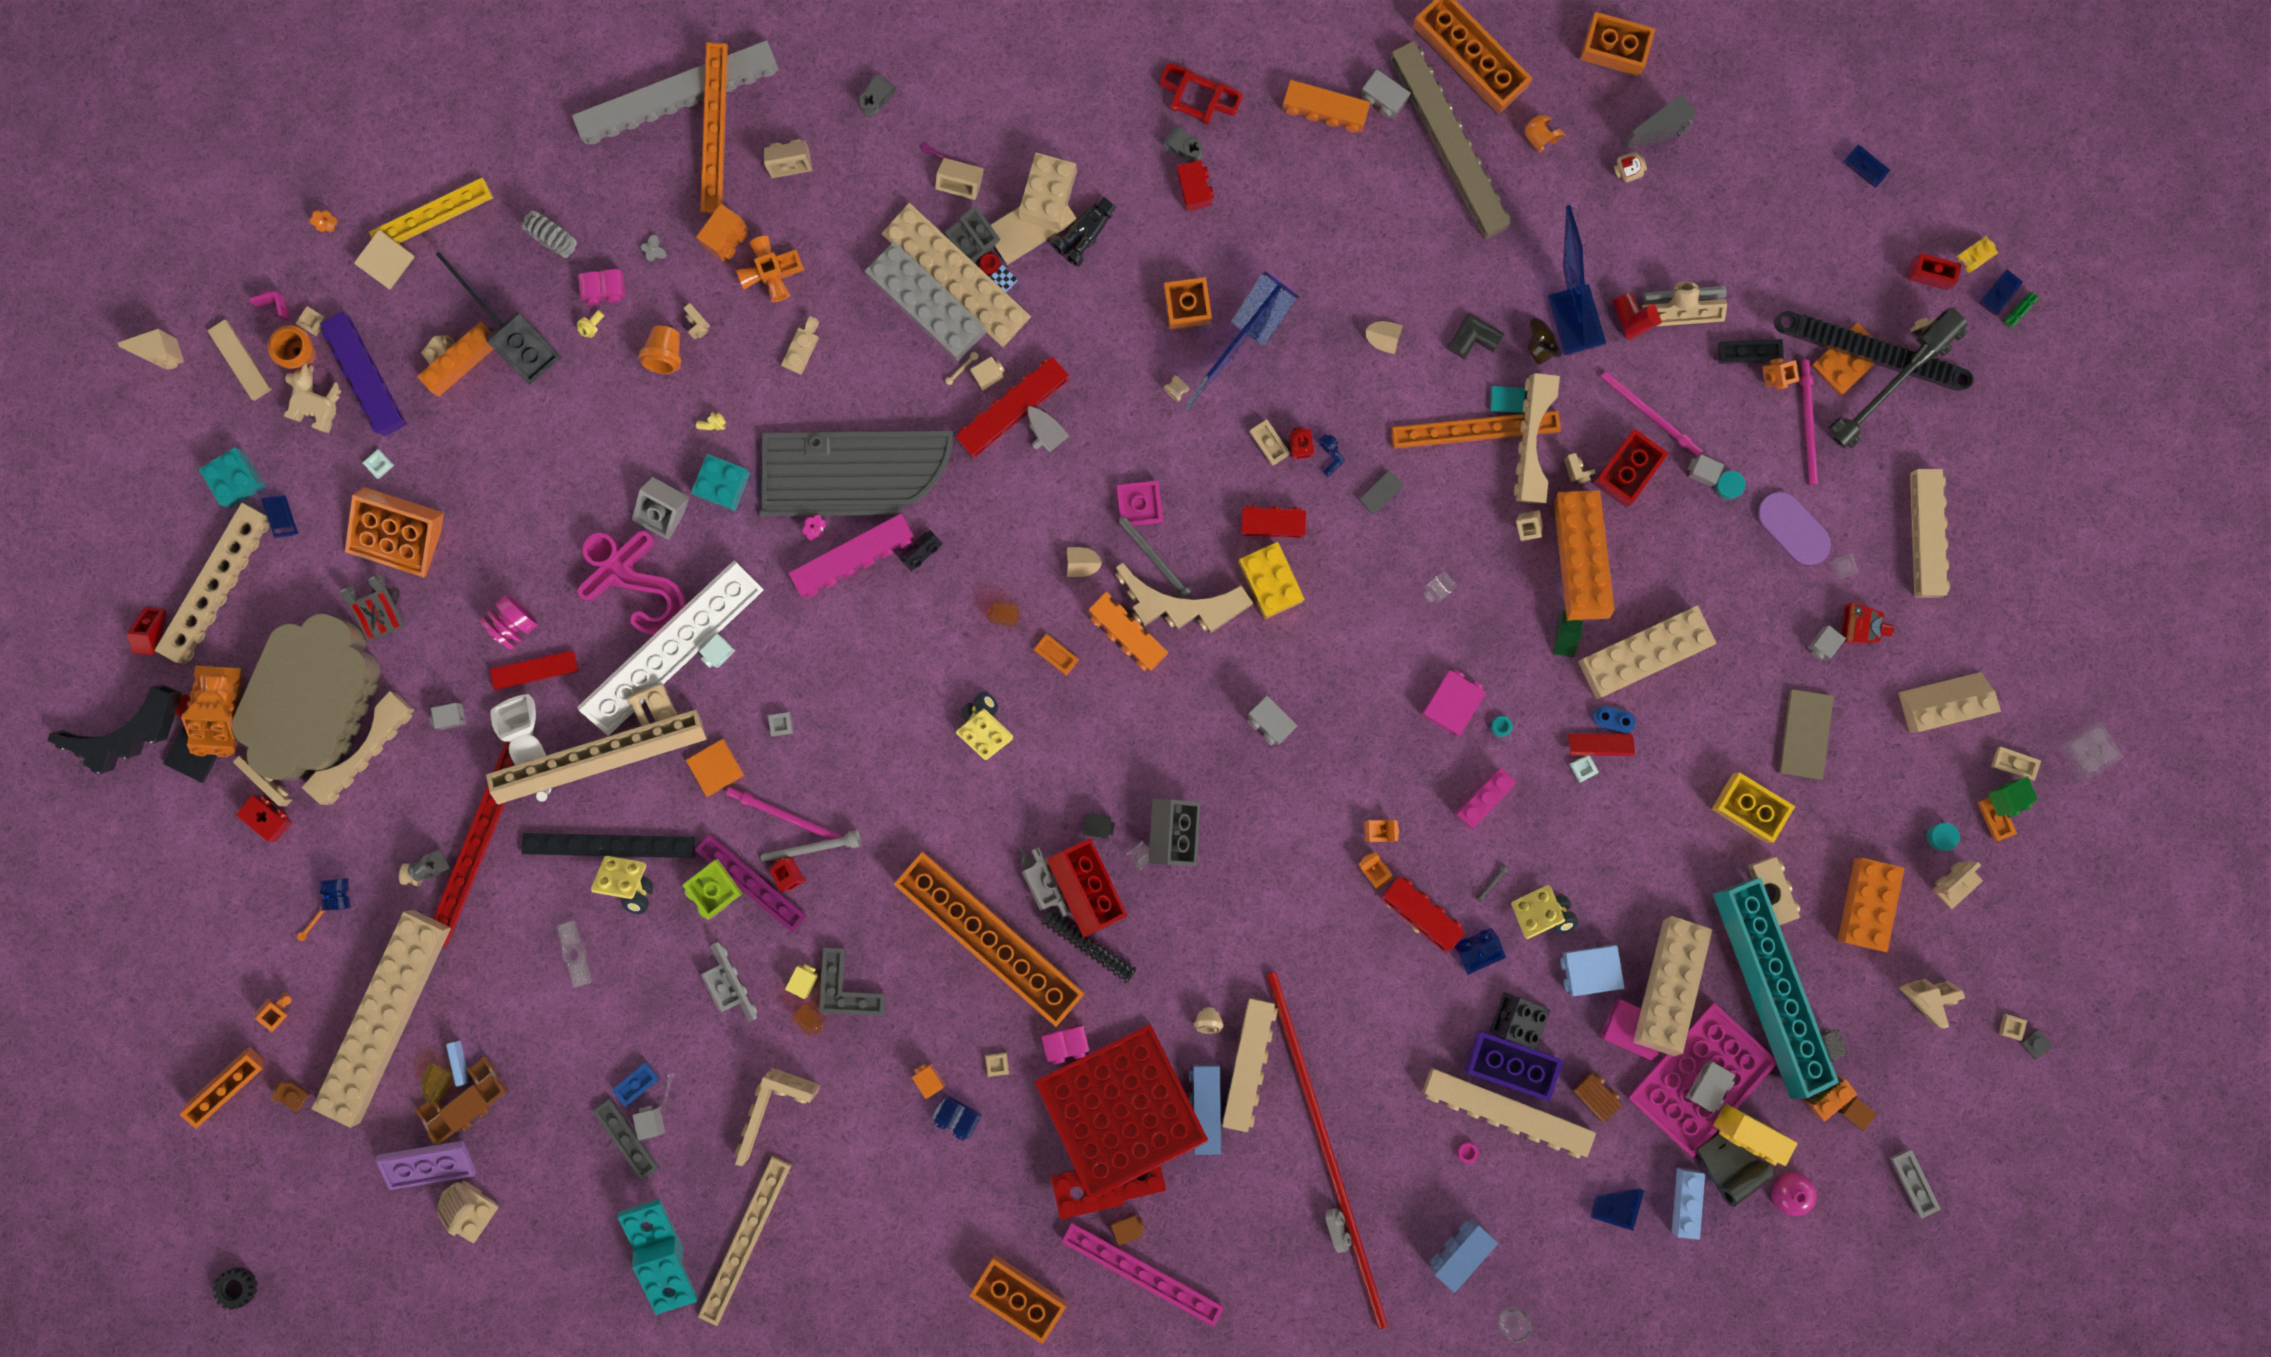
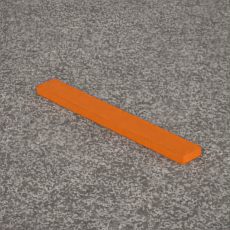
M706 42L700 213L713 214L720 204L723 205L728 44Z
M1559 411L1545 412L1539 424L1537 435L1561 432ZM1525 414L1391 427L1393 449L1523 436V433H1521V423L1525 420Z

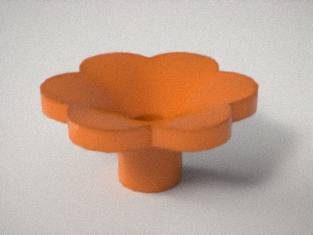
M315 210L310 218V223L316 226V229L320 232L334 231L335 225L338 222L327 210Z

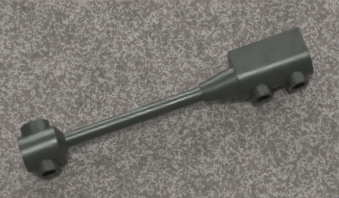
M1954 307L1946 308L1915 339L1921 346L1911 358L1910 363L1853 420L1843 419L1842 417L1836 419L1828 428L1831 431L1830 437L1843 448L1847 446L1850 448L1854 447L1860 441L1858 437L1861 433L1859 425L1916 368H1919L1939 354L1941 356L1946 355L1952 349L1950 343L1954 339L1957 341L1961 340L1968 333L1965 330L1968 326L1966 319Z

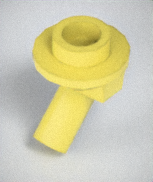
M597 310L589 320L585 317L577 322L579 333L584 337L592 338L598 330L595 327L596 324L605 315L600 310Z
M711 412L710 417L707 419L708 422L697 421L696 428L701 430L716 429L719 431L720 429H726L724 425L726 421L720 413L715 414Z

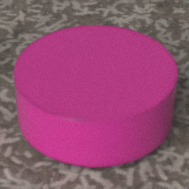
M1464 1141L1457 1147V1157L1463 1163L1471 1164L1478 1159L1479 1150L1474 1143Z

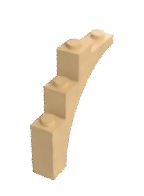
M1124 563L1116 567L1118 573L1115 576L1121 585L1124 583L1129 588L1127 593L1133 602L1138 601V604L1133 607L1134 613L1132 616L1139 624L1142 623L1144 627L1166 613L1165 620L1171 628L1175 626L1178 630L1199 616L1200 620H1198L1201 628L1212 633L1253 604L1242 586L1226 594L1209 599L1189 600L1174 598L1146 586L1131 573Z

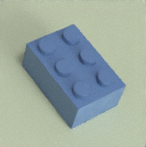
M1472 1218L1470 1221L1466 1220L1459 1227L1460 1232L1455 1238L1453 1236L1450 1237L1444 1245L1446 1248L1443 1252L1435 1254L1430 1261L1431 1265L1429 1268L1454 1293L1498 1244Z

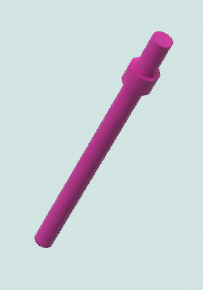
M1807 359L1801 360L1802 377H1800V386L1803 387L1809 485L1811 486L1818 485L1811 390L1813 376L1810 375V360Z
M1607 371L1601 375L1600 378L1678 441L1677 444L1682 448L1686 447L1697 457L1701 455L1703 450L1691 441V437L1686 433L1682 434Z
M730 787L726 791L727 796L739 800L740 804L747 807L753 806L829 840L844 837L758 800L750 793H742Z

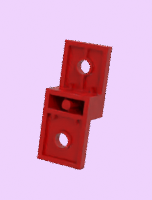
M1161 1166L1147 1172V1176L1144 1179L1139 1180L1135 1178L1090 1201L1076 1169L1050 1176L1060 1220L1124 1205L1125 1200L1166 1191ZM1077 1186L1083 1190V1195L1080 1198L1071 1196L1070 1191L1073 1187Z

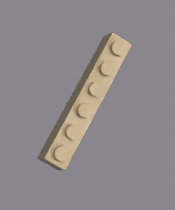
M1917 469L1910 473L1914 597L1940 598L1947 596L1950 588L1949 580H1947L1949 561L1946 559L1948 539L1945 538L1947 518L1944 515V508L1947 504L1946 497L1944 496L1946 478L1943 475V469Z
M1248 997L1222 1127L1248 1132L1249 1127L1253 1128L1255 1115L1252 1114L1253 1106L1258 1105L1260 1096L1259 1093H1256L1257 1087L1262 1085L1264 1072H1261L1262 1063H1267L1269 1051L1265 1050L1267 1042L1271 1043L1273 1035L1270 1025L1271 1021L1276 1020L1278 1011L1277 1008H1274L1275 1004L1272 1002Z

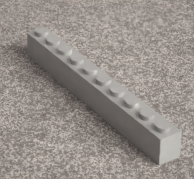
M767 40L728 55L726 92H731L742 84H752L757 78L763 76L770 77L779 70ZM705 64L572 115L580 138L585 144H596L604 137L617 136L622 130L635 129L639 124L646 121H656L659 116L664 114H674L679 108L695 106L698 101L704 99Z

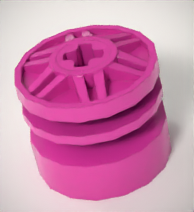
M505 593L495 603L500 613L497 614L489 609L487 614L492 620L482 616L479 621L495 641L513 651L516 648V644L512 639L519 643L523 641L518 631L521 630L529 635L538 626V622L521 604Z

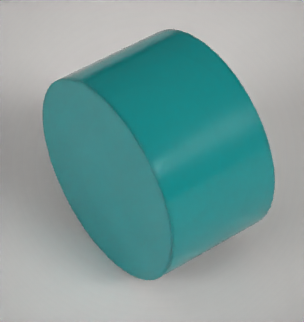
M1727 471L1719 476L1717 483L1714 485L1715 493L1723 500L1735 499L1743 493L1745 479L1736 471Z
M1936 823L1927 831L1928 844L1938 851L1952 850L1960 841L1958 829L1950 823Z

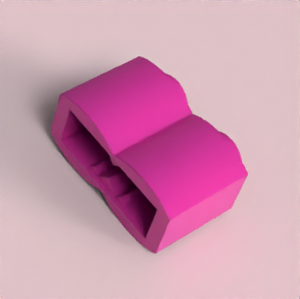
M620 269L578 274L580 299L587 303V305L600 304L599 301L607 300L609 303L620 302V299L626 298L624 274Z
M1084 1025L1041 1036L1047 1062L1053 1061V1064L1065 1062V1057L1074 1056V1059L1087 1056L1086 1052L1090 1051Z

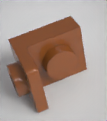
M286 1080L279 1082L272 1090L273 1096L270 1100L272 1102L279 1101L297 1113L301 1110L311 1093L293 1081Z

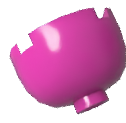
M1786 1172L1779 1175L1773 1182L1771 1199L1775 1207L1782 1213L1789 1216H1803L1814 1208L1817 1192L1813 1183L1806 1176L1796 1172Z

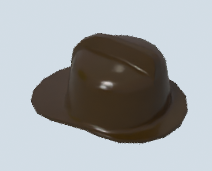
M1533 318L1530 321V329L1533 335L1528 342L1527 348L1535 362L1540 365L1552 357H1560L1562 353L1549 326L1544 321Z

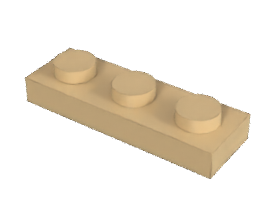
M238 756L233 761L278 806H287L292 801L288 796L289 792L283 786H277L273 779L254 772L249 766L246 756Z

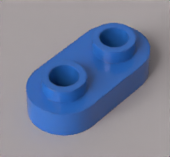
M1608 706L1596 708L1592 715L1593 721L1597 726L1620 733L1630 732L1636 725L1633 714ZM1602 713H1606L1608 715L1607 720L1602 719ZM1623 718L1628 720L1627 726L1622 724Z

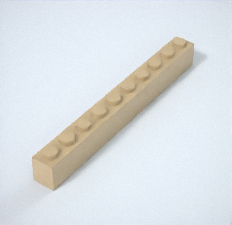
M693 710L486 774L490 794L497 804H501L704 741L707 738L701 718L697 710Z

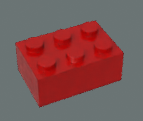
M1634 428L1596 477L1593 484L1627 508L1633 504L1669 453Z

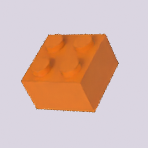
M720 204L696 238L706 251L725 263L727 259L730 260L734 256L735 248L739 242L742 243L747 238V231L749 229L740 216Z
M1206 277L1164 283L1170 330L1211 324L1212 316Z

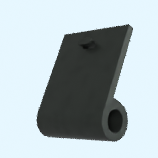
M1719 1133L1696 1149L1722 1198L1732 1207H1736L1774 1177V1170L1769 1163L1756 1160L1751 1152L1735 1145L1719 1135Z

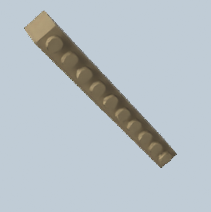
M1415 41L1393 51L1390 61L1405 89L1411 93L1410 99L1484 239L1486 240L1506 230L1510 225V215L1507 210H1503L1499 194L1493 191L1489 175L1487 173L1484 174L1478 155H1474L1470 139L1465 137L1462 132L1463 128L1458 118L1455 119L1451 103L1448 100L1446 101L1443 96L1441 84L1439 82L1436 83L1430 64L1427 65L1424 60L1422 48L1420 46L1417 47Z

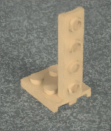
M771 1068V1071H768L766 1077H763L762 1082L759 1083L756 1089L755 1096H758L756 1104L753 1103L750 1107L748 1116L751 1119L749 1124H745L741 1136L744 1137V1140L736 1149L734 1156L737 1157L735 1164L743 1166L749 1159L772 1090L780 1096H792L797 1102L810 1103L818 1093L820 1084Z

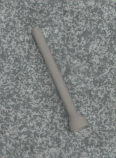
M858 830L849 831L848 834L841 838L764 853L760 856V860L767 862L782 857H792L845 845L857 848L861 847V837Z

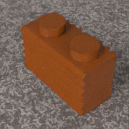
M1588 1072L1570 1090L1599 1121L1605 1123L1622 1107V1104L1618 1101L1621 1097L1613 1089L1608 1090L1603 1085L1606 1081L1598 1073L1594 1075Z

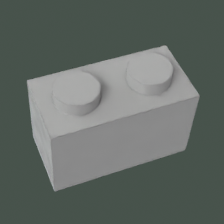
M1376 70L1363 87L1360 96L1362 100L1371 102L1370 106L1374 105L1380 109L1379 112L1383 116L1395 119L1408 101L1411 93L1379 70Z
M1706 1060L1686 1098L1714 1113L1721 1108L1724 1102L1722 1098L1726 1091H1730L1733 1087L1735 1075L1714 1062Z

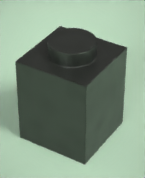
M1086 814L1083 835L1108 839L1109 835L1114 833L1115 822H1111V817Z

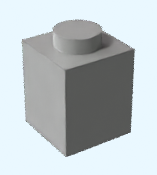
M1701 454L1696 459L1693 458L1687 468L1690 471L1688 477L1712 487L1717 483L1724 464Z
M1826 626L1820 630L1808 648L1812 650L1811 654L1819 660L1831 659L1846 638L1831 626Z
M452 703L431 708L430 722L435 729L444 730L466 725L463 704Z
M652 1105L641 1107L639 1112L633 1115L638 1141L665 1133L660 1107L653 1109Z

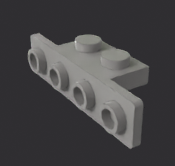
M719 942L712 944L710 948L719 966L701 974V977L719 1013L739 1004L747 1021L755 1020L757 1018L756 1007L752 1002H749L746 996L747 990L743 983L738 981L736 977L738 975L737 970L733 964L729 963L726 948L720 945Z

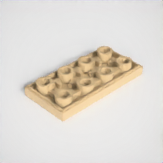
M1067 205L1061 229L1056 230L1020 220V207L991 224L1001 239L995 248L1006 265H1009L1077 221V218Z

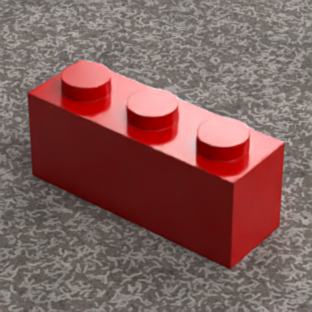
M1247 505L1246 508H1242L1241 536L1305 537L1306 510H1301L1299 506L1280 509V506L1270 505L1268 509L1259 508V505Z

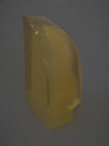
M430 1062L422 1079V1093L429 1103L437 1102L449 1091L454 1083L452 1069L444 1070L439 1064Z

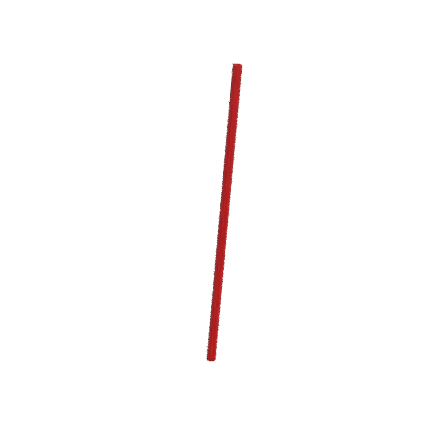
M1273 971L1266 974L1276 1008L1278 1009L1280 1021L1335 1195L1344 1216L1345 1226L1351 1238V1245L1378 1329L1388 1327V1323L1277 972Z

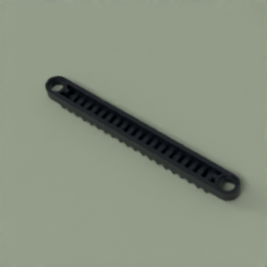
M1784 311L1774 319L1775 329L1782 334L1897 372H1901L1917 352L1910 351L1908 348H1901V346H1895L1893 343H1886V341L1878 340V338H1871L1869 335L1856 333L1854 330H1847L1845 327L1840 328L1839 325H1831L1830 322L1807 317L1805 314L1801 315L1792 311ZM1782 317L1790 319L1791 324L1789 328L1781 324ZM1938 358L1930 359L1909 375L1955 391L1968 389L1972 386L1974 379L1969 370L1958 367L1956 364H1949L1948 361H1940ZM1959 374L1965 377L1966 381L1963 386L1957 383V376Z

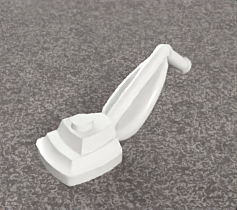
M529 694L510 698L491 709V721L494 731L502 741L510 742L509 753L515 765L546 756L539 740L532 736L536 720L534 700ZM551 788L538 792L536 798L539 801H545L547 795L551 792Z

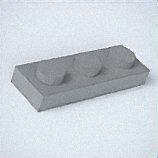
M1907 1149L1890 1157L1918 1217L1922 1219L1941 1210L1913 1151Z

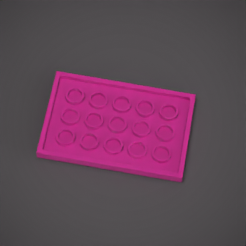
M1712 1002L1689 1027L1683 1054L1677 1056L1665 1054L1627 1098L1693 1158L1697 1154L1696 1149L1707 1142L1718 1130L1713 1125L1724 1104L1727 1103L1737 1109L1777 1063L1775 1058L1715 1002ZM1706 1060L1714 1062L1735 1075L1733 1087L1730 1091H1726L1722 1098L1724 1102L1721 1108L1714 1113L1686 1098Z

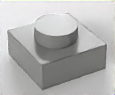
M790 712L768 715L771 737L793 734Z

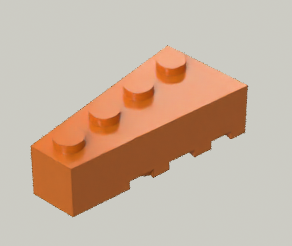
M1106 591L1089 609V614L1092 616L1090 621L1098 628L1102 626L1107 631L1105 635L1112 642L1117 640L1122 645L1120 649L1128 657L1133 655L1138 660L1136 664L1144 672L1146 670L1151 672L1168 655V651L1148 632L1143 631V627L1134 618H1130L1120 604L1114 603L1110 599L1112 596Z

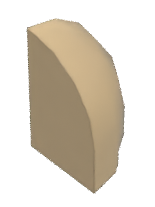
M1386 321L1375 322L1366 329V337L1375 348L1395 354L1403 325Z
M1067 547V577L1089 576L1100 569L1102 562L1096 552L1088 548Z

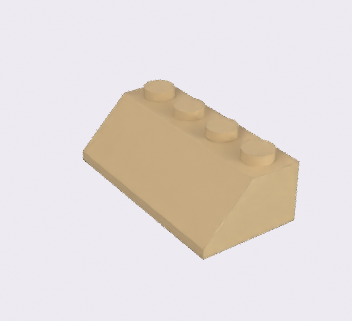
M1981 672L1898 692L1909 733L1921 732L2001 712L1996 692Z

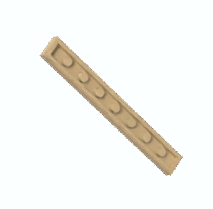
M771 1157L698 1318L718 1326L792 1164L777 1157Z

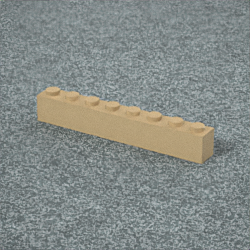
M1432 1067L1422 1090L1424 1094H1427L1426 1099L1436 1103L1442 1100L1447 1102V1107L1456 1111L1459 1108L1467 1110V1115L1479 1119V1116L1488 1118L1487 1123L1497 1127L1503 1124L1508 1126L1507 1130L1519 1135L1521 1131L1528 1134L1527 1138L1539 1143L1540 1139L1548 1142V1147L1558 1151L1562 1147L1568 1150L1567 1154L1579 1159L1581 1155L1588 1157L1596 1132Z

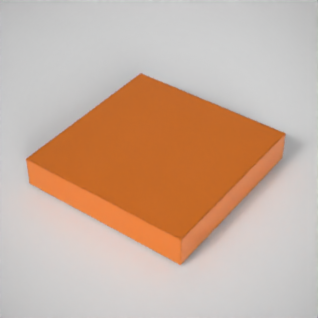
M724 739L719 740L686 760L706 797L713 795L745 776Z

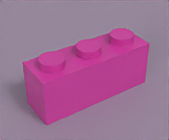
M1502 768L1496 769L1454 815L1468 829H1473L1517 782Z

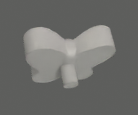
M652 235L647 243L641 245V249L646 253L648 261H653L655 258L663 259L667 256L666 251L659 247V238L656 235Z

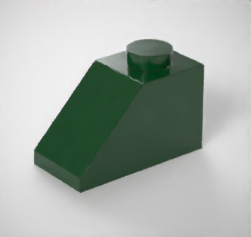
M1566 610L1558 613L1553 654L1575 657L1582 634L1583 620H1567Z

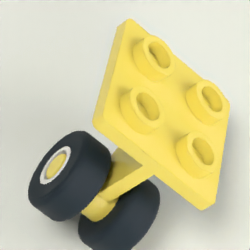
M981 692L974 698V707L969 702L962 708L961 714L966 723L957 729L956 734L984 760H987L1008 744L1014 736L993 717L998 711V704L995 698L987 692Z
M605 856L592 884L591 891L593 893L622 897V906L627 911L633 914H643L649 906V900L645 896L646 893H653V882L642 877L646 868L645 862Z
M1546 885L1511 903L1526 939L1552 927L1557 933H1566L1576 928L1579 923L1576 914L1567 911V909L1572 907L1569 898L1563 895L1555 897L1550 885Z

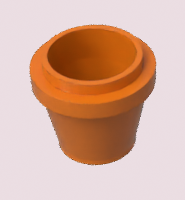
M281 327L269 339L268 352L271 359L284 368H302L305 363L309 366L315 360L316 350L312 340L299 327ZM301 349L300 354L296 355V351Z
M654 326L644 348L639 351L638 360L643 367L659 374H671L678 371L682 362L680 358V333L667 326Z

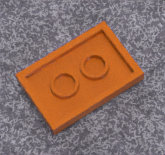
M1856 323L1850 329L1856 333L1869 335L1873 338L1859 323ZM1828 349L1811 367L1841 396L1874 364Z

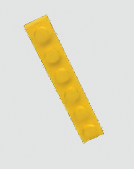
M480 178L369 231V234L373 238L377 231L381 230L397 243H401L493 199V196L486 181Z

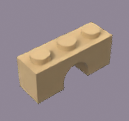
M1769 857L1747 865L1752 879L1761 878L1764 885L1768 883L1773 886L1775 898L1770 903L1778 924L1782 925L1800 918L1798 913L1800 912V907L1791 895L1792 886L1785 879L1783 874L1785 868L1782 861L1778 860L1777 857Z

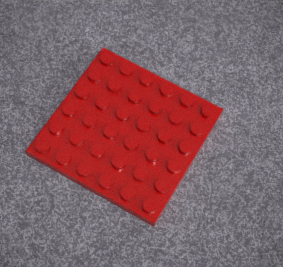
M1151 1024L1034 1081L1090 1201L1209 1142Z

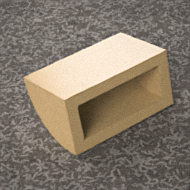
M943 158L937 172L935 189L976 200L984 168Z

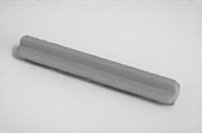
M1725 286L1698 288L1700 290L1698 300L1725 298L1726 288ZM1673 290L1646 292L1643 294L1644 305L1669 303L1673 297Z

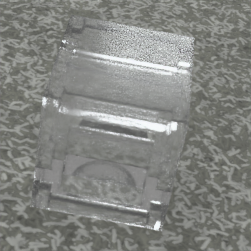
M1444 570L1422 588L1425 591L1423 595L1430 603L1434 602L1436 605L1458 586Z

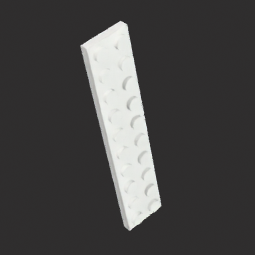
M734 560L577 708L609 736L634 712L632 705L628 704L626 697L661 682L664 684L763 591V588ZM645 698L639 700L641 705L646 701Z

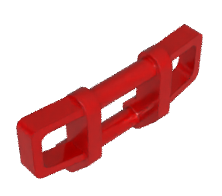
M1172 63L1166 65L1159 82L1161 87L1176 93L1170 110L1175 112L1178 110L1202 120L1206 125L1210 124L1215 110L1235 116L1243 99V93L1221 82L1219 84L1194 74L1190 69ZM1169 72L1183 76L1179 86L1165 80ZM1190 81L1215 91L1206 113L1181 103ZM1223 93L1237 99L1234 107H1228L1219 103Z

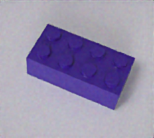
M1477 1030L1464 1071L1550 1102L1564 1060Z

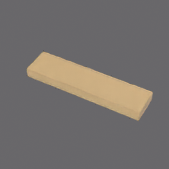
M223 320L207 330L252 400L255 401L272 390L227 320Z

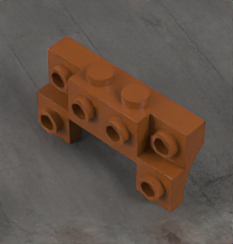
M483 1056L481 1060L467 1069L476 1084L464 1091L443 1108L436 1097L433 1096L415 1110L422 1120L429 1138L435 1145L444 1143L460 1130L462 1132L468 1130L474 1125L472 1121L475 1118L479 1117L481 1119L491 1111L489 1107L509 1091L497 1075L499 1072L487 1056Z

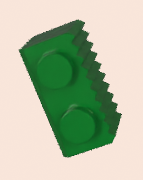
M2028 776L2015 779L1988 794L1994 805L1993 808H1995V812H1997L1999 817L2007 815V818L2021 814L2020 811L2032 808V803L2038 801Z

